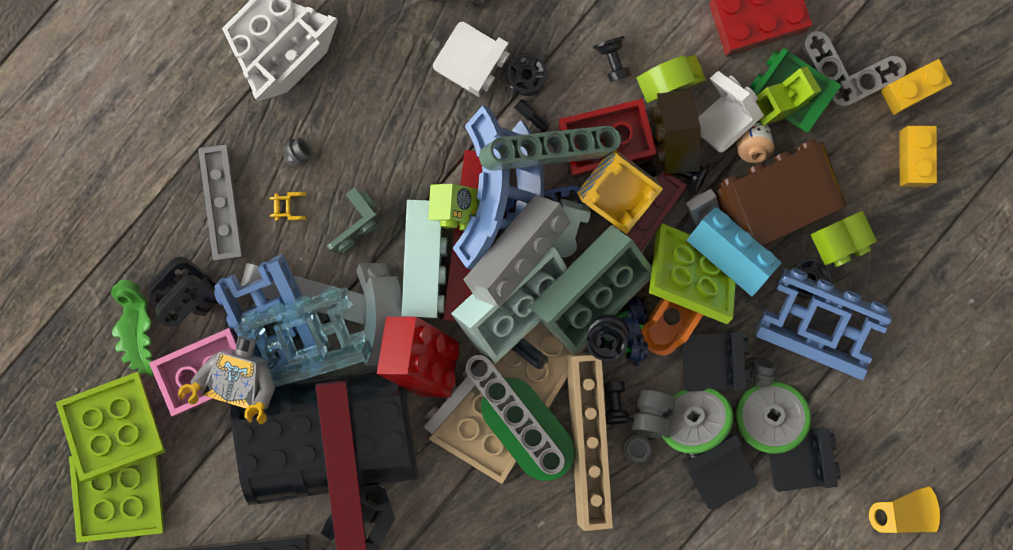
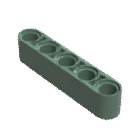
M611 126L496 138L484 146L479 153V160L484 168L496 171L599 159L615 151L621 143V137L619 132ZM600 138L604 141L605 146L601 144ZM574 141L578 143L580 150L575 147ZM547 143L553 147L554 153L549 150ZM521 146L526 149L527 156L522 153ZM493 149L500 153L501 159L494 155Z

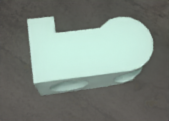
M561 199L560 205L571 223L553 243L552 247L557 250L560 257H569L577 249L575 238L580 221L588 223L591 211L586 204Z

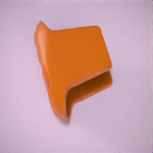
M661 298L642 328L643 342H647L649 351L658 355H668L688 340L703 314ZM669 308L676 309L680 314V319L675 325H669L664 320V313Z

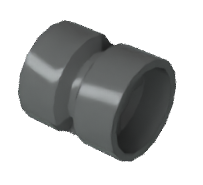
M640 390L636 405L640 412L634 415L631 431L650 438L663 439L662 436L668 438L671 422L667 418L673 415L676 398L657 391Z

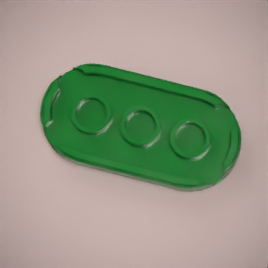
M504 378L563 454L565 463L562 470L556 474L544 473L483 396L481 412L486 424L530 477L540 481H551L560 478L570 469L575 456V448L570 435L530 385L517 378ZM493 383L489 387V395L493 399L498 400L505 396L506 389L501 383ZM518 406L510 407L506 413L508 420L514 423L521 421L524 415L523 410ZM536 429L528 430L525 434L526 443L537 445L541 441V433ZM550 452L543 457V465L547 468H554L559 463V456L556 453Z

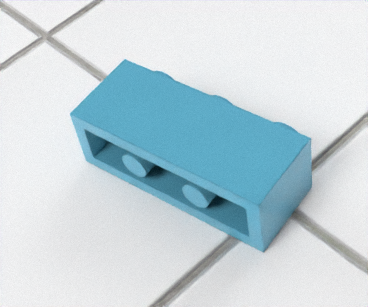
M717 207L700 222L686 240L751 296L761 288L782 263Z

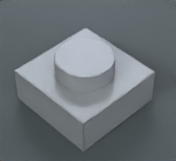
M711 189L695 195L686 203L690 218L695 225L700 224L715 207L720 209L717 196Z

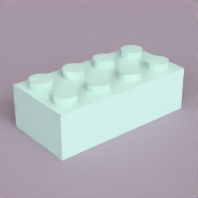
M407 200L402 317L416 316L420 319L439 320V314H444L445 297L440 295L441 285H446L447 268L442 266V257H447L448 240L447 237H443L444 227H440V222L428 220L429 201Z
M551 246L500 308L479 300L472 294L451 314L474 347L496 364L540 322L529 306L568 268L557 250Z

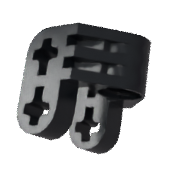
M185 257L172 259L148 284L146 290L150 302L156 306V314L159 321L167 327L180 324L191 312L195 315L206 316L218 303L214 294L216 284L201 268ZM177 269L185 270L186 273L184 275H176L175 271ZM158 289L160 291L165 290L166 294L163 296L161 294L156 295L155 292ZM167 309H169V310H171V311H172V310H175V314L172 315V314L168 313V314L166 315L165 311H166Z
M378 485L361 486L359 488L363 519L369 523H376L366 539L367 550H378L390 530L395 516L385 489ZM367 500L373 501L376 505H371ZM331 512L321 531V535L334 541L335 535Z

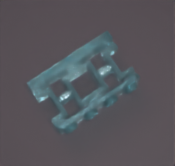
M336 286L322 290L320 295L312 298L309 294L303 295L293 300L292 304L286 306L283 303H277L268 307L266 312L260 314L257 311H251L240 317L241 321L234 327L235 332L241 333V336L256 340L262 357L268 362L267 368L270 369L275 387L366 361L373 351L369 340L364 341L365 335L363 331L349 335L341 312L347 311L352 305L351 300L347 298L349 293L347 287L338 290ZM331 305L327 310L331 322L322 325L316 309ZM278 321L274 326L278 338L269 341L263 325ZM308 323L316 345L297 351L288 328ZM336 333L342 348L327 352L330 344L326 336ZM283 349L289 364L275 367L278 360L274 351Z

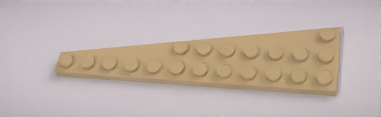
M540 321L523 339L548 357V363L544 364L543 369L535 368L512 349L493 365L503 378H517L530 385L547 408H549L568 377L566 354L572 352L556 340ZM587 343L577 353L583 352ZM475 385L429 440L503 484L516 460L486 424L481 412L483 394Z

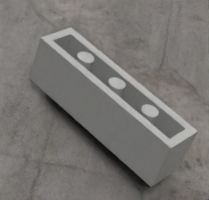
M534 195L463 279L475 298L498 308L505 303L571 223L560 203Z

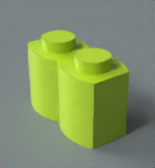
M863 211L810 234L824 265L833 262L835 267L851 261L850 254L854 253L855 257L871 251L869 245L877 242Z

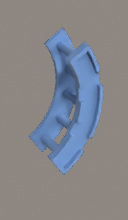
M483 105L465 125L473 141L477 157H479L481 149L496 138L532 134L526 123L522 120L512 131L500 127L491 109ZM521 146L522 153L527 156L526 149ZM493 149L494 155L501 159L500 153ZM542 165L515 168L518 188L509 185V169L492 171L482 166L477 199H480L476 216H471L464 233L453 247L467 269L472 270L490 249L498 230L505 231L512 223L511 220L503 218L508 197L517 200L513 220L534 195L544 198Z

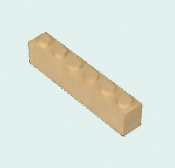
M581 352L575 355L569 353L566 354L571 435L575 448L573 465L577 525L584 531L611 529L613 524L602 360L596 359L590 352Z

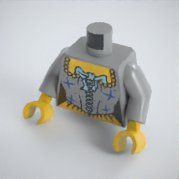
M239 336L236 350L226 349L214 354L191 380L192 385L185 384L180 387L178 391L180 399L182 400L187 393H193L188 402L190 405H194L199 400L197 392L201 390V395L246 408L244 415L249 423L252 422L253 416L258 414L257 422L264 424L267 416L263 410L268 408L275 385L270 369L267 368V360L253 355L256 340L246 336Z

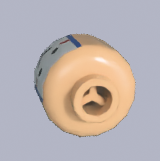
M758 121L736 140L738 155L748 163H760L767 160L775 149L771 129L768 125L763 126Z

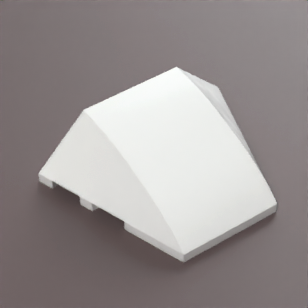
M250 0L222 29L243 69V74L251 86L256 101L259 102L287 93L327 53L338 20L330 15L320 14L310 7L305 8L295 4L291 0Z

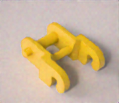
M287 192V196L274 194V197H270V200L274 201V214H271L270 217L275 218V221H279V218L288 217L289 221L307 220V216H292L290 214V200H292V197H306V192ZM286 200V213H280V201Z

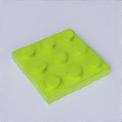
M661 223L656 230L649 293L728 324L733 319L736 283L686 241L690 234Z
M138 371L56 402L80 482L83 484L166 452L141 374Z
M158 455L84 484L79 480L73 457L69 456L77 543L165 533Z

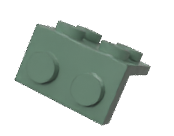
M354 187L346 193V196L363 218L327 245L329 250L335 254L342 252V254L347 253L356 245L355 239L363 234L367 237L379 227L377 223L381 219L373 210L377 205L365 190L359 192Z

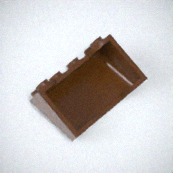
M814 138L794 149L795 154L791 155L788 150L775 156V163L765 167L762 162L747 170L749 175L741 179L734 175L723 180L717 185L719 189L714 193L717 196L720 210L763 246L847 207L823 141L817 143Z

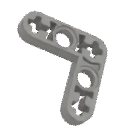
M820 31L812 32L803 42L802 48L811 67L823 74L822 66L824 63L829 62L836 66V75L827 78L836 81L841 77L843 81L839 83L841 85L840 89L842 91L847 90L849 93L846 97V102L843 98L837 99L836 95L830 103L836 108L848 107L882 90L888 84L904 77L907 67L903 59L898 56H890L849 76L829 37L825 33ZM813 38L816 42L821 41L823 43L820 47L822 55L824 56L827 52L830 55L823 58L819 63L816 60L821 56L816 48H810ZM888 63L891 66L897 65L899 70L895 72L896 76L890 73L881 78L879 73L889 67ZM862 75L872 76L875 82L873 89L867 90L861 86L860 78Z

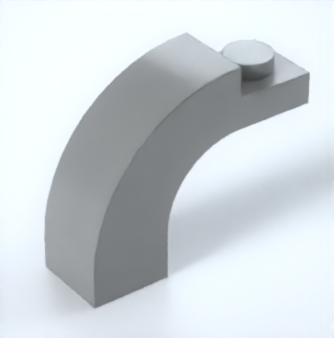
M359 263L356 272L366 300V323L358 344L365 365H378L386 317H402L401 291L397 276H390L386 263Z

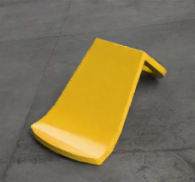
M927 486L892 502L873 504L869 511V519L873 528L882 533L937 532L940 524V508L936 494L930 486ZM878 509L884 510L887 514L888 520L884 526L880 525L876 519Z

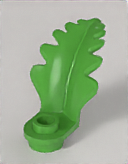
M120 280L111 290L113 298L124 308L121 318L112 330L113 337H120L115 350L117 352L126 351L122 361L123 363L131 361L129 367L132 370L139 369L138 372L140 374L145 373L148 376H154L149 364L153 361L150 359L152 353L146 347L151 344L150 337L146 334V331L151 326V320L147 314L148 300L139 292L140 288L136 283L130 280Z

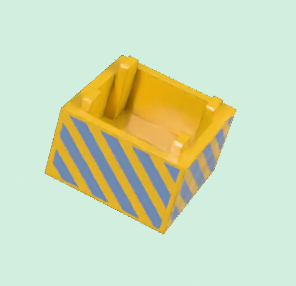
M615 150L604 157L577 193L583 203L627 234L663 188L656 179Z

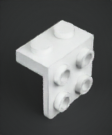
M459 22L434 61L433 68L444 77L480 97L483 90L487 92L495 80V77L492 75L497 67L502 68L510 56V53L507 52L508 42L499 37L495 41L465 22Z
M717 71L710 80L721 97L703 112L698 119L701 126V139L718 152H724L764 115L756 103L758 97L749 87L743 89L733 76L726 77Z

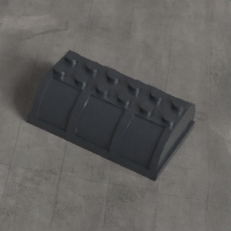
M377 369L275 385L268 408L263 410L267 416L264 424L257 422L258 414L254 415L252 422L249 423L244 415L246 408L231 404V426L239 481L248 506L329 493L316 384L347 382L359 487L419 479L405 388L378 375Z

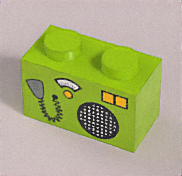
M456 184L431 185L428 220L440 222V227L457 228V225H460L459 230L465 231L471 216H476L480 199H477L478 189Z

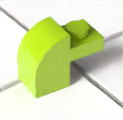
M683 55L648 70L638 76L637 81L648 104L657 101V93L675 92L696 86L706 81V78L696 55L688 57Z
M808 66L800 68L784 82L769 86L757 95L758 100L756 103L764 115L760 119L763 126L796 113L810 103L809 100L821 92Z

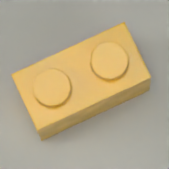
M937 59L888 84L880 91L891 112L895 115L950 86L952 82L942 63Z
M907 126L899 131L900 187H929L937 183V126Z

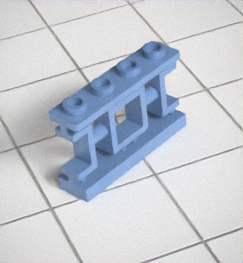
M283 254L275 256L270 261H265L258 266L262 276L259 280L241 286L236 275L233 274L228 278H221L216 283L214 294L217 302L224 306L228 314L227 322L230 329L236 331L238 337L246 336L256 340L253 355L264 358L261 349L275 345L280 356L269 360L267 364L274 383L279 382L283 377L279 366L297 359L301 360L305 371L310 370L312 367L317 369L327 364L330 354ZM274 281L281 295L267 301L261 288L272 284ZM250 293L255 306L247 308L243 312L236 298ZM276 307L286 330L265 338L255 315ZM299 333L304 347L290 352L285 340Z
M784 268L781 278L777 283V290L788 295L779 315L767 310L764 311L763 317L760 318L756 326V337L864 380L868 371L867 366L872 360V355L861 348L871 328L882 333L886 332L887 325H890L892 321L888 307L876 301H872V303L863 301L860 295L850 290H845V292L834 289L835 286L826 280L819 279L818 282L807 278L808 275L799 269L792 268L790 271ZM798 288L813 293L807 308L793 303L798 294ZM817 306L841 315L831 337L808 328ZM851 309L867 315L860 330L847 325L852 315ZM788 313L802 318L797 328L798 333L782 327ZM842 335L855 340L850 349L851 355L836 349Z

